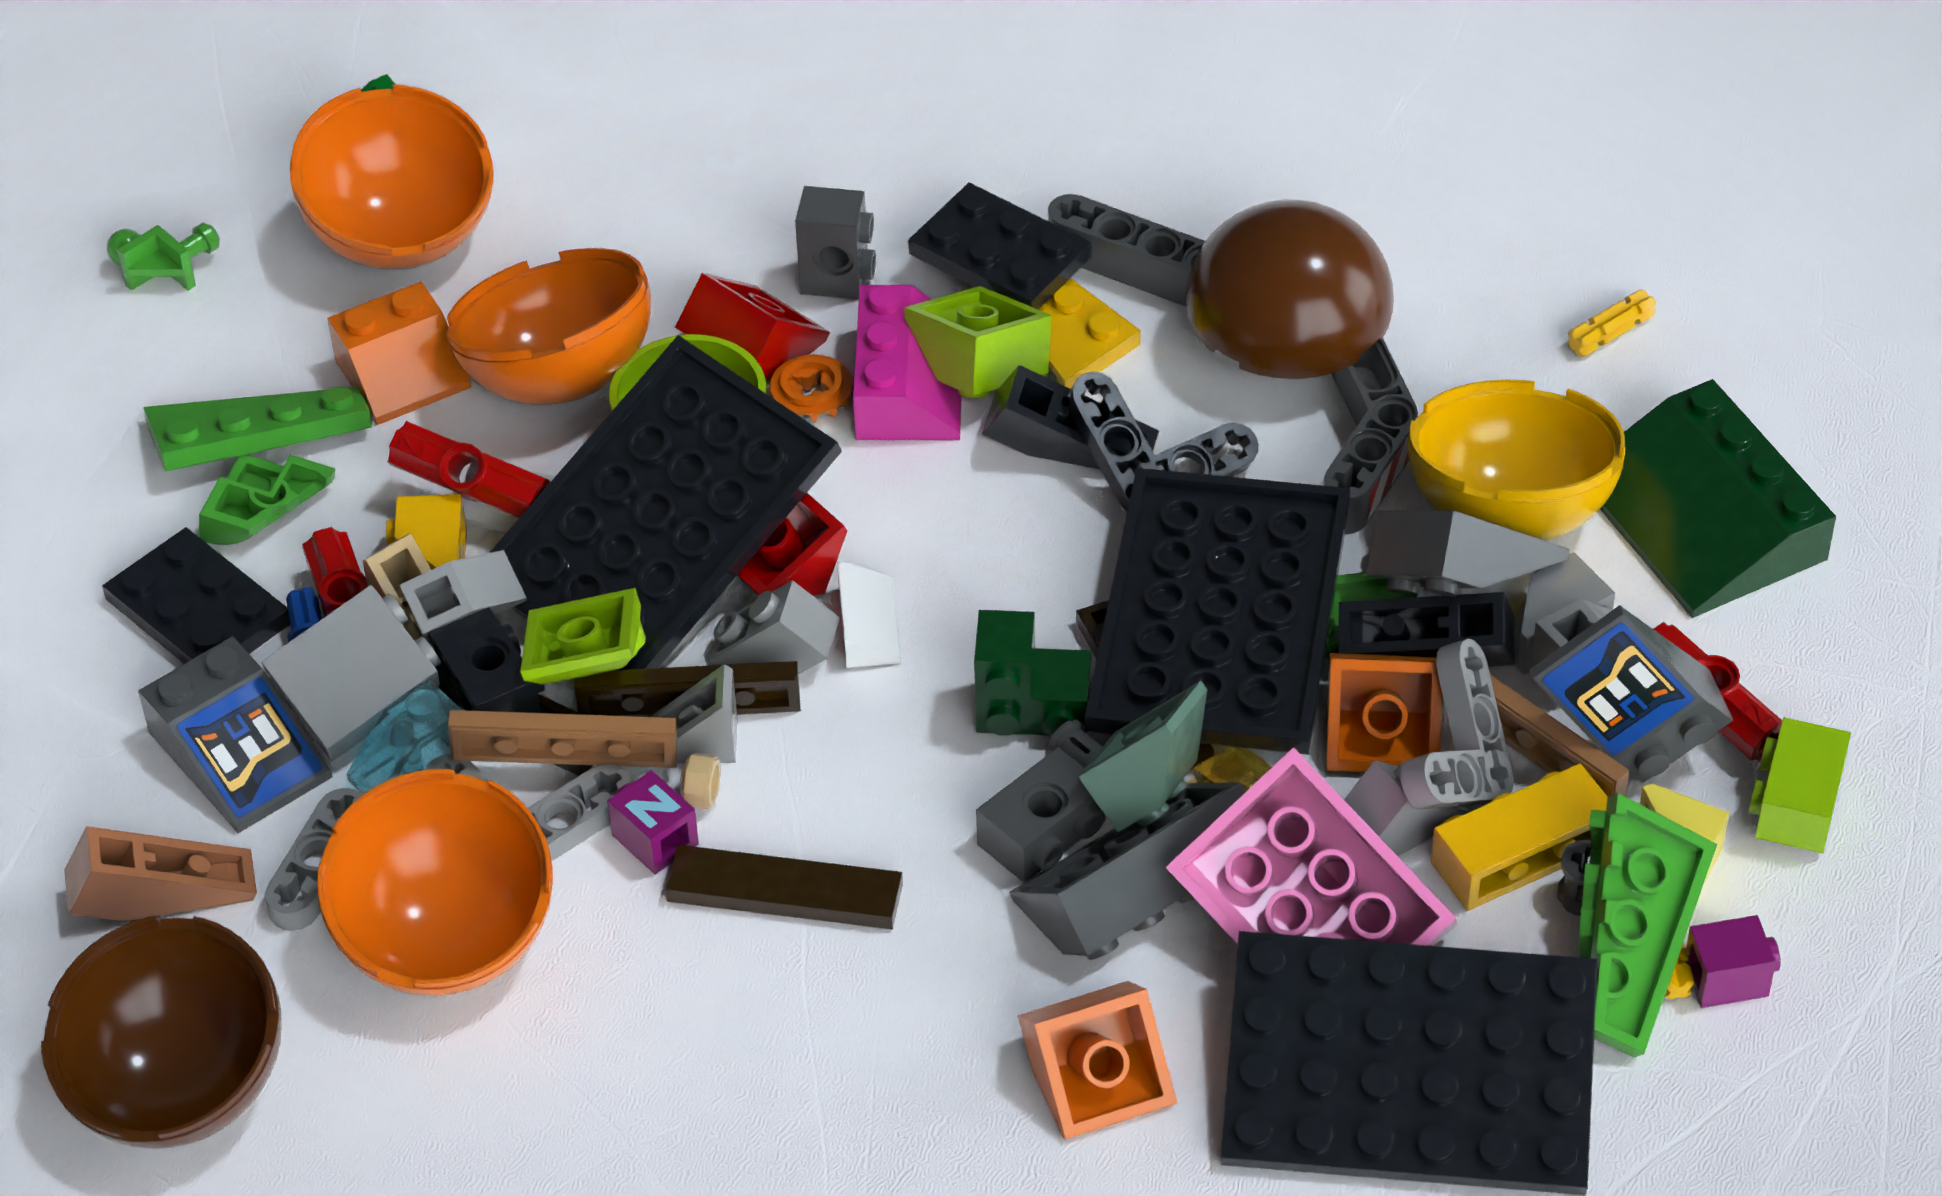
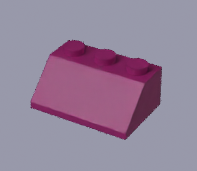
M860 285L853 389L856 440H960L962 396L958 393L957 389L937 381L904 318L905 307L932 300L912 285Z

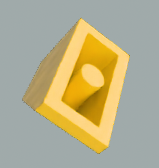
M462 495L397 497L395 519H387L386 521L387 546L411 533L431 570L450 561L466 558L467 525Z

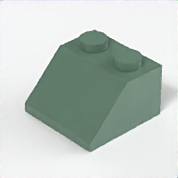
M1202 681L1197 682L1117 730L1078 776L1117 832L1136 821L1140 826L1144 827L1153 823L1168 811L1169 806L1166 802L1179 794L1187 786L1183 778L1197 761L1207 696V688Z

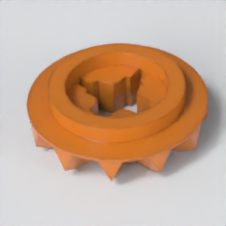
M816 354L798 356L786 361L777 368L770 382L771 396L776 401L800 417L809 415L814 423L819 414L824 413L835 417L839 407L849 406L851 392L853 391V378L849 369L832 357ZM820 382L821 391L814 390L810 395H803V390L810 391Z

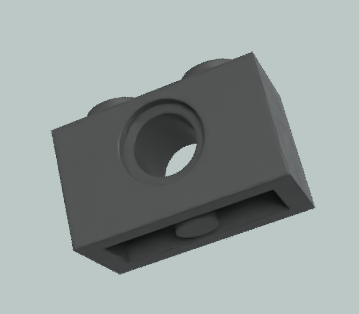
M804 186L795 219L800 294L859 300L860 285H864L865 280H873L876 266V251L868 249L867 244L871 243L873 237L874 214L866 212L865 191Z
M1057 747L976 809L977 845L1023 883L1034 877L1041 870L1046 871L1055 866L1064 852L1082 838L1088 839L1095 835L1102 827L1104 821H1106V815L1078 778L1085 768Z

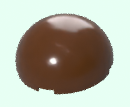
M1276 200L1254 205L1240 211L1212 232L1198 251L1191 267L1186 290V305L1189 321L1194 332L1212 353L1215 352V349L1227 357L1238 361L1239 369L1272 378L1303 379L1323 376L1347 368L1358 362L1359 355L1370 348L1376 341L1380 342L1390 324L1394 305V293L1389 267L1381 250L1372 237L1357 222L1331 207L1316 202Z
M193 916V919L147 917L125 924L105 934L86 948L67 968L58 981L48 1002L50 1011L45 1026L44 1041H41V1052L47 1077L56 1096L63 1106L91 1131L106 1139L139 1148L158 1149L187 1145L205 1139L227 1127L241 1116L262 1092L276 1063L281 1043L282 1016L279 996L264 961L245 940L232 930L214 921Z

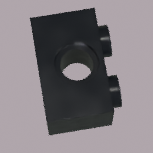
M490 607L429 632L431 647L441 661V664L435 668L461 710L541 713L538 693L545 690L544 684L523 680L520 672L522 657L520 656L521 648L516 634L509 624L500 625Z

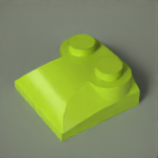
M631 588L529 610L520 670L523 680L537 684H550L625 667L646 641L640 621L641 604L636 589Z

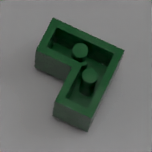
M979 610L974 655L976 733L1052 736L1067 721L1079 720L1085 725L1084 716L1091 688V650L1035 648V612Z

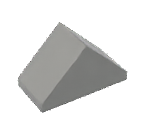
M723 664L651 716L676 718L677 763H685L688 757L694 753L716 755L720 759V763H736L738 718L733 669Z

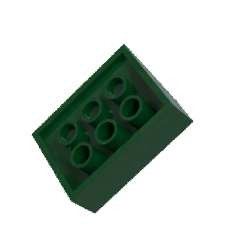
M1714 379L1668 397L1624 431L1625 458L1623 469L1614 491L1600 510L1692 618L1828 560L1836 515Z

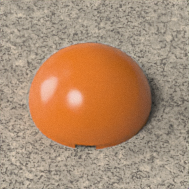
M393 84L392 89L361 92V88H357L340 94L326 102L302 126L295 140L290 160V180L293 197L305 223L327 247L344 258L364 266L379 269L398 270L415 268L445 257L458 248L479 225L490 201L494 179L493 162L487 146V140L476 122L462 108L431 91Z
M607 248L571 249L559 251L561 259L559 261L529 268L526 260L488 277L465 293L455 303L447 316L449 328L446 334L455 358L464 371L482 387L502 398L518 403L532 405L563 404L599 391L611 383L615 372L627 363L637 350L640 349L648 330L651 315V292L647 275L641 263L635 257L622 251Z
M450 769L415 771L394 777L370 789L348 807L332 828L333 833L324 849L321 862H319L317 883L319 907L326 928L338 949L350 963L371 979L397 991L415 995L442 996L457 994L487 984L505 973L520 960L538 936L549 911L552 897L553 866L550 850L542 829L529 809L513 793L492 780L488 782L473 776L457 774L454 770Z

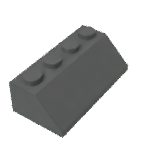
M1241 782L1188 783L1179 794L1166 802L1169 806L1168 811L1153 823L1144 827L1140 826L1136 821L1119 832L1114 828L1062 859L1049 870L1039 873L1014 888L1009 894L1013 902L1062 954L1087 956L1089 960L1102 957L1119 946L1117 938L1131 929L1141 931L1157 924L1165 917L1163 910L1177 901L1186 903L1195 899L1166 869V866L1246 791Z

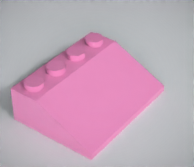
M1294 747L1166 866V869L1237 944L1239 931L1434 946L1457 925L1456 917Z

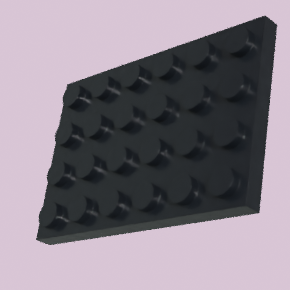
M678 335L489 553L504 550L527 598V601L511 609L526 620L528 619L529 610L635 588L641 604L640 621L646 641L627 665L617 670L659 668L834 462L842 450L836 440Z
M1136 468L1084 716L1085 731L1114 734L1117 730L1197 682L1202 681L1207 688L1200 743L1287 753L1294 747L1300 754L1309 755L1350 507V488Z
M1239 931L1221 1165L1586 1195L1589 1174L1597 959Z

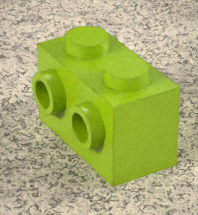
M1783 717L1778 739L1767 737L1760 770L1769 772L1768 780L1766 782L1756 779L1749 813L1759 815L1755 838L1824 854L1851 732Z

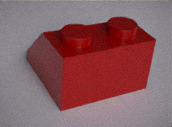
M701 273L675 325L676 329L686 335H709L737 344L757 360L763 370L765 379L770 380L779 366L792 358L811 354L826 342L830 331L756 285L706 273Z

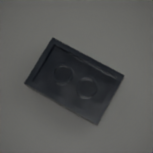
M970 182L908 239L910 255L973 287L982 286L1038 310L1092 257V242Z
M187 527L102 585L105 599L184 664L232 636L250 654L290 625L288 608Z

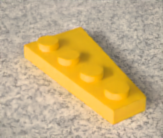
M1072 278L1039 309L1052 315L1049 368L1055 374L1056 382L1070 389L1077 378L1084 373L1101 372L1140 345V329Z

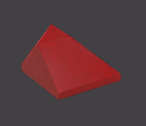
M806 493L737 576L758 596L765 591L772 592L792 580L812 596L825 594L845 540L847 529L811 495Z

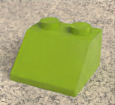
M982 286L904 308V318L937 381L957 389L961 396L968 398L988 396L989 391L998 389L1019 365L1040 375L1048 374L1052 315Z

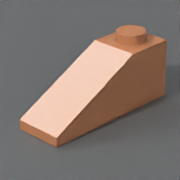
M86 826L64 869L68 912L71 915L130 921L252 901L257 894L251 849Z

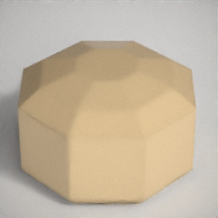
M694 753L685 761L680 776L681 797L694 808L709 809L715 805L721 776V765L718 756Z

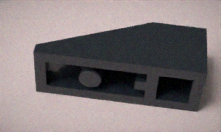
M1019 365L996 390L982 434L1028 456L1100 470L1069 413L1066 403L1070 388ZM1085 395L1082 397V401L1085 404L1093 402L1098 408L1100 402ZM1110 415L1108 419L1115 418V416ZM1101 416L1095 425L1096 428H1099L1108 419L1104 420ZM1136 420L1153 451L1159 430ZM1111 432L1104 436L1105 447L1110 453L1124 456L1131 452L1130 442L1123 434ZM1136 460L1131 466L1120 470V472L1124 474L1129 468L1134 472L1140 462Z
M1504 592L1460 594L1455 597L1428 596L1339 602V654L1437 657L1440 647L1469 638L1481 647L1488 666L1515 665L1514 612Z

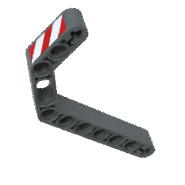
M1064 194L1050 202L1048 207L1049 222L1092 242V257L1081 268L1187 307L1186 290L1189 273L1198 251L1205 242L1204 240L1081 195ZM1384 339L1380 342L1376 341L1370 348L1360 354L1359 361L1355 364L1331 373L1356 425L1355 430L1326 471L1323 486L1350 488V507L1345 534L1358 532L1369 523L1409 462L1408 434L1411 420L1415 421L1418 417V410ZM1354 367H1363L1372 371L1381 390L1365 387Z

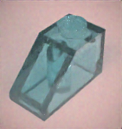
M428 679L384 708L346 774L348 782L357 790L366 793L394 777L425 770L434 758L444 754H451L448 733L450 710L462 709Z

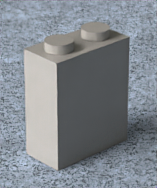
M372 585L365 588L261 662L265 673L279 694L331 762L440 685L438 671L435 667L441 664V661L434 649L423 636L414 641L403 626L408 621V618L401 606L391 594L381 598Z

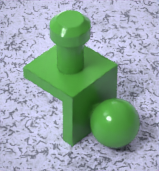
M200 223L192 229L193 234L180 242L159 225L142 235L131 229H120L114 232L108 239L107 253L114 263L121 266L125 285L131 291L155 276H171L189 291L196 286L190 259L203 251L210 254L218 249L220 237L215 228L206 223Z

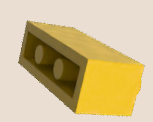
M1581 763L1561 772L1554 771L1548 773L1537 783L1514 793H1503L1494 798L1489 804L1464 815H1453L1441 825L1435 827L1431 864L1464 908L1469 911L1562 869V853L1567 846L1576 841H1591L1589 827L1591 810L1606 811L1608 797Z

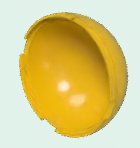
M1514 379L1488 380L1451 388L1425 402L1423 412L1415 421L1411 420L1408 434V455L1418 488L1434 510H1454L1547 541L1575 530L1588 521L1605 504L1614 491L1623 469L1625 436L1619 421L1606 407L1577 391L1567 389L1566 396L1552 392L1535 390V381Z

